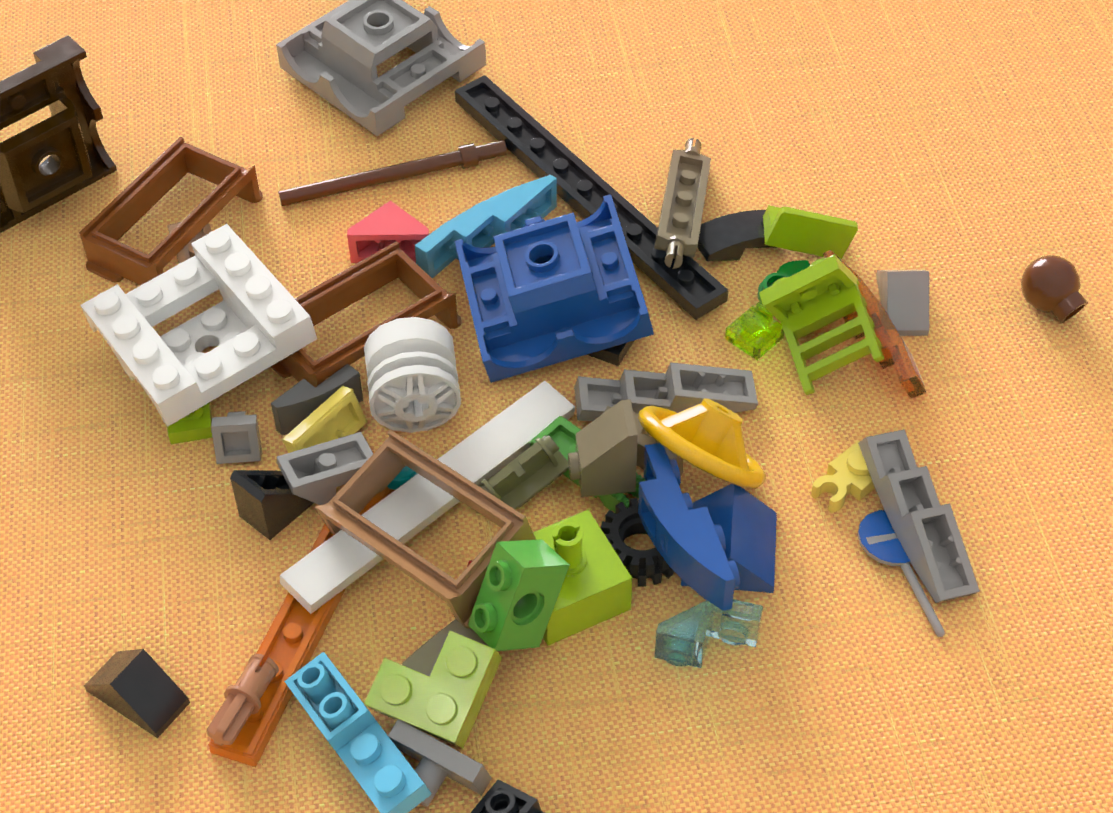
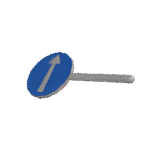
M878 510L868 514L859 525L857 536L860 546L868 556L879 563L901 567L935 634L938 637H943L945 631L910 566V559L895 534L885 510Z

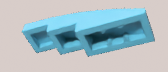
M548 175L513 187L476 204L447 221L415 245L416 264L433 278L453 260H459L455 241L463 239L465 243L471 246L488 248L495 243L493 236L523 228L527 219L540 215L543 219L557 207V178Z

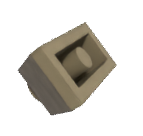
M631 399L621 400L576 433V452L568 453V467L570 479H579L581 497L635 492L638 434Z

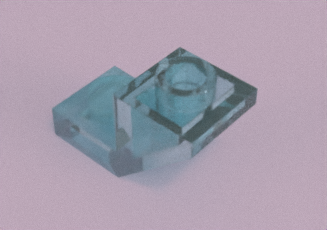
M733 599L732 609L722 611L706 600L658 624L655 658L663 659L675 666L689 665L701 668L709 637L721 639L730 645L756 647L760 633L763 606Z

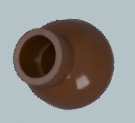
M1047 255L1037 258L1027 266L1022 275L1021 290L1025 300L1039 311L1052 312L1060 323H1064L1088 304L1079 292L1080 277L1074 265L1063 257Z

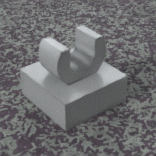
M246 411L228 412L225 417H212L211 431L217 464L261 461L262 449L257 414L247 415Z

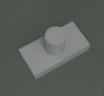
M398 719L388 735L398 750L420 761L415 772L432 793L420 803L426 807L431 803L446 776L481 796L492 779L485 767L479 762Z

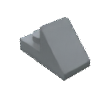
M358 432L277 456V464L294 495L322 505L328 503L336 495V487L345 485L373 455V452L362 432Z

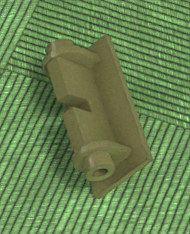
M545 435L541 439L538 437L535 439L536 443L491 478L481 481L483 484L479 487L517 510L569 470L568 461L561 454L559 447L549 435Z

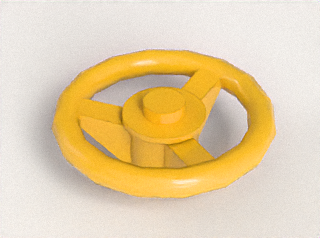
M704 398L701 404L679 413L656 406H647L639 411L638 419L644 430L658 443L693 466L736 486L756 489L766 482V474L762 467L745 451L741 429L742 418L721 404Z

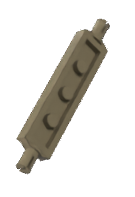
M694 138L686 141L685 150H673L654 246L655 249L667 252L665 264L668 267H671L673 258L675 259L673 268H679L682 265L683 255L694 258L700 234L711 158L700 154L701 142L696 139L695 146H693Z

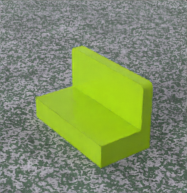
M768 205L763 215L765 245L826 258L836 254L842 259L858 231L856 221L785 206L779 208Z

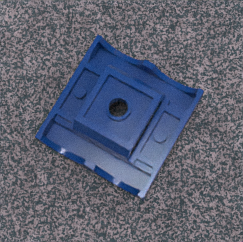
M611 194L603 196V202L594 214L579 222H576L574 212L546 221L540 215L525 220L523 228L493 236L495 247H475L465 243L463 239L455 241L482 361L491 383L654 335L646 303Z

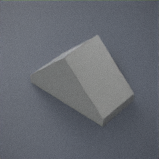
M918 269L877 270L876 279L880 302L887 312L886 314L882 309L886 336H928L929 271Z

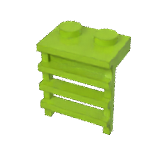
M835 254L828 258L818 259L811 263L808 268L790 277L780 278L772 286L759 292L763 307L782 324L806 395L815 392L812 381L870 353L876 362L884 359L881 350L883 347L873 328L875 327L874 322L867 312L866 300L861 295L858 287L860 285L858 278ZM855 311L857 312L858 317L799 345L798 339ZM864 332L865 339L806 366L805 360Z

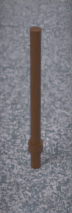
M504 140L475 146L474 143L458 146L457 151L278 191L281 206L291 205L456 166H462L463 169L478 166L479 161L507 155V148Z

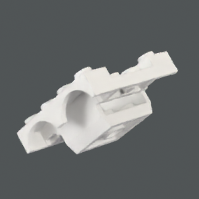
M228 224L191 243L195 256L125 294L117 284L81 304L91 329L94 332L98 330L129 378L132 381L136 379L140 383L167 427L317 340L310 315ZM220 290L223 298L222 302L162 336H159L154 330L153 326L213 292ZM218 346L207 353L202 352L207 347Z

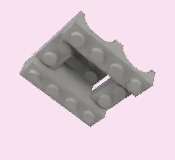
M348 0L276 44L281 69L376 136H379L405 119L404 106L450 76L461 82L486 65V49L483 40L479 39L472 46H466L455 39L448 31L441 19L440 12L429 6L424 9L423 14L403 0ZM408 47L416 53L380 77L377 76L376 66L402 49Z

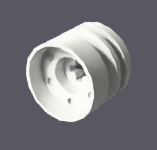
M418 317L400 318L380 325L369 335L364 345L371 415L379 424L394 431L411 433L436 428L455 416L461 405L460 388L456 370L453 337L443 325L430 319Z

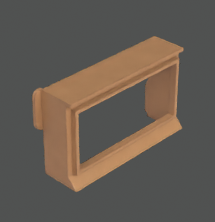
M389 430L387 432L389 437L338 493L328 503L315 506L332 534L335 535L340 530L349 534L444 600L455 619L464 627L470 628L468 622L496 542L536 540L526 516L394 431ZM405 466L501 527L498 533L456 580L359 514L377 493L383 491Z

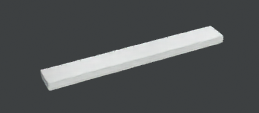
M543 381L437 460L480 486L483 484L481 481L491 478L530 447V441L556 418L562 416L568 420L574 416L575 406L549 383ZM417 474L361 516L404 544L460 501ZM340 530L280 574V584L312 614L382 561L383 558L343 530Z

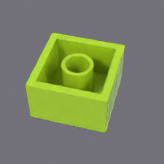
M589 509L533 532L536 540L542 539L570 565L543 636L547 646L631 610L632 577Z

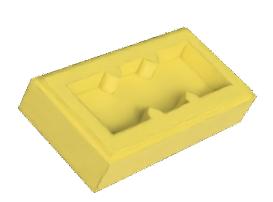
M341 386L287 434L282 441L288 453L355 434L367 423V420L353 389Z

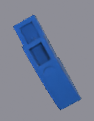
M660 443L645 445V481L639 482L638 514L647 534L667 564L688 586L722 611L732 609L734 589L740 587V577L736 562L733 559L727 560L725 555L726 543L721 525L713 524L707 506L693 509L689 493H682L679 487L681 478L677 461L675 459L669 460L665 447Z

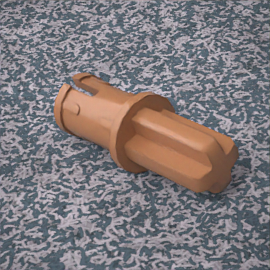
M253 654L236 684L227 687L224 692L225 701L207 728V735L214 740V743L220 746L233 744L249 716L258 713L261 708L260 698L279 671L277 664L268 657L261 668L259 664L263 660L264 655Z

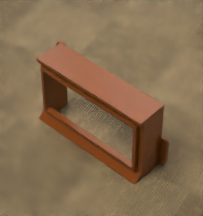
M179 137L79 232L88 260L86 262L87 270L114 283L126 278L138 285H142L164 273L163 268L235 196L251 203H257L262 200L263 195L259 190L255 165L245 169L184 142L183 137ZM187 173L218 185L148 255L118 241Z
M396 241L296 297L295 300L310 315L313 326L397 278L421 300L316 361L301 348L272 365L271 368L280 377L288 378L293 376L298 382L305 379L316 388L346 364L350 365L364 357V345L369 335L380 325L400 318L418 317L428 319L435 315L448 328H458L462 322L461 317L457 314L456 293L448 294L399 248V243Z

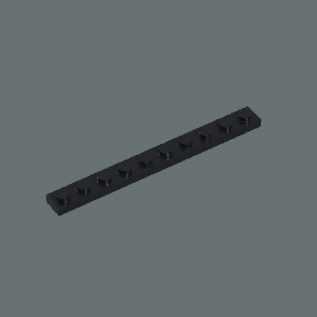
M484 75L455 90V102L498 141L504 140L506 148L539 178L548 175L557 178V194L584 219L599 209L603 202V196L611 194L632 262L695 320L727 302L728 289L692 257L683 255V262L679 268H673L675 260L673 258L671 267H668L665 264L667 252L654 248L658 227L487 76Z

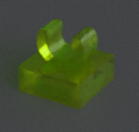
M760 302L756 304V307H750L726 328L725 339L755 360L760 359L784 338L782 324L774 320L773 315Z

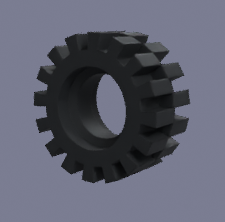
M638 498L630 499L628 508H626L623 502L615 505V513L611 510L607 512L605 522L602 521L601 530L631 577L638 579V587H646L647 578H651L654 585L661 583L662 574L669 579L674 574V571L656 547L649 550H636L624 543V540L631 535L647 534L638 514Z

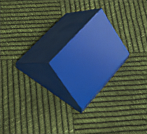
M730 484L693 502V509L707 506L713 524H720L723 529L726 543L725 555L727 560L733 559L736 562L739 571L740 587L734 590L774 593L777 513L745 489L734 484ZM681 579V586H688V585Z

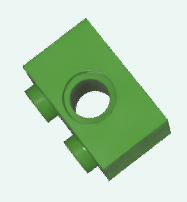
M542 539L496 542L468 622L469 627L489 647L496 649V651L540 647L570 565Z

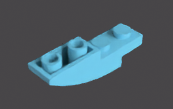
M322 652L284 681L380 813H409L432 794L325 652Z

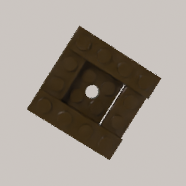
M69 35L33 52L36 64L0 81V130L46 106H49L51 117L0 143V233L117 171L116 165L106 152L96 128V122L103 119L101 108L90 93L81 72L80 60L87 57L86 51ZM50 155L48 162L39 167L40 162Z

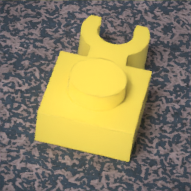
M859 440L828 463L827 475L820 476L813 483L811 496L814 499L825 492L833 494L828 506V510L831 513L839 511L844 506L845 498L849 493L860 501L875 489L858 444Z

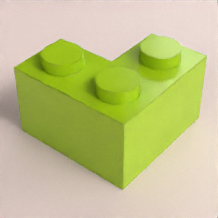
M449 631L430 676L384 658L364 704L378 713L395 720H402L420 731L463 749L502 657L494 648Z

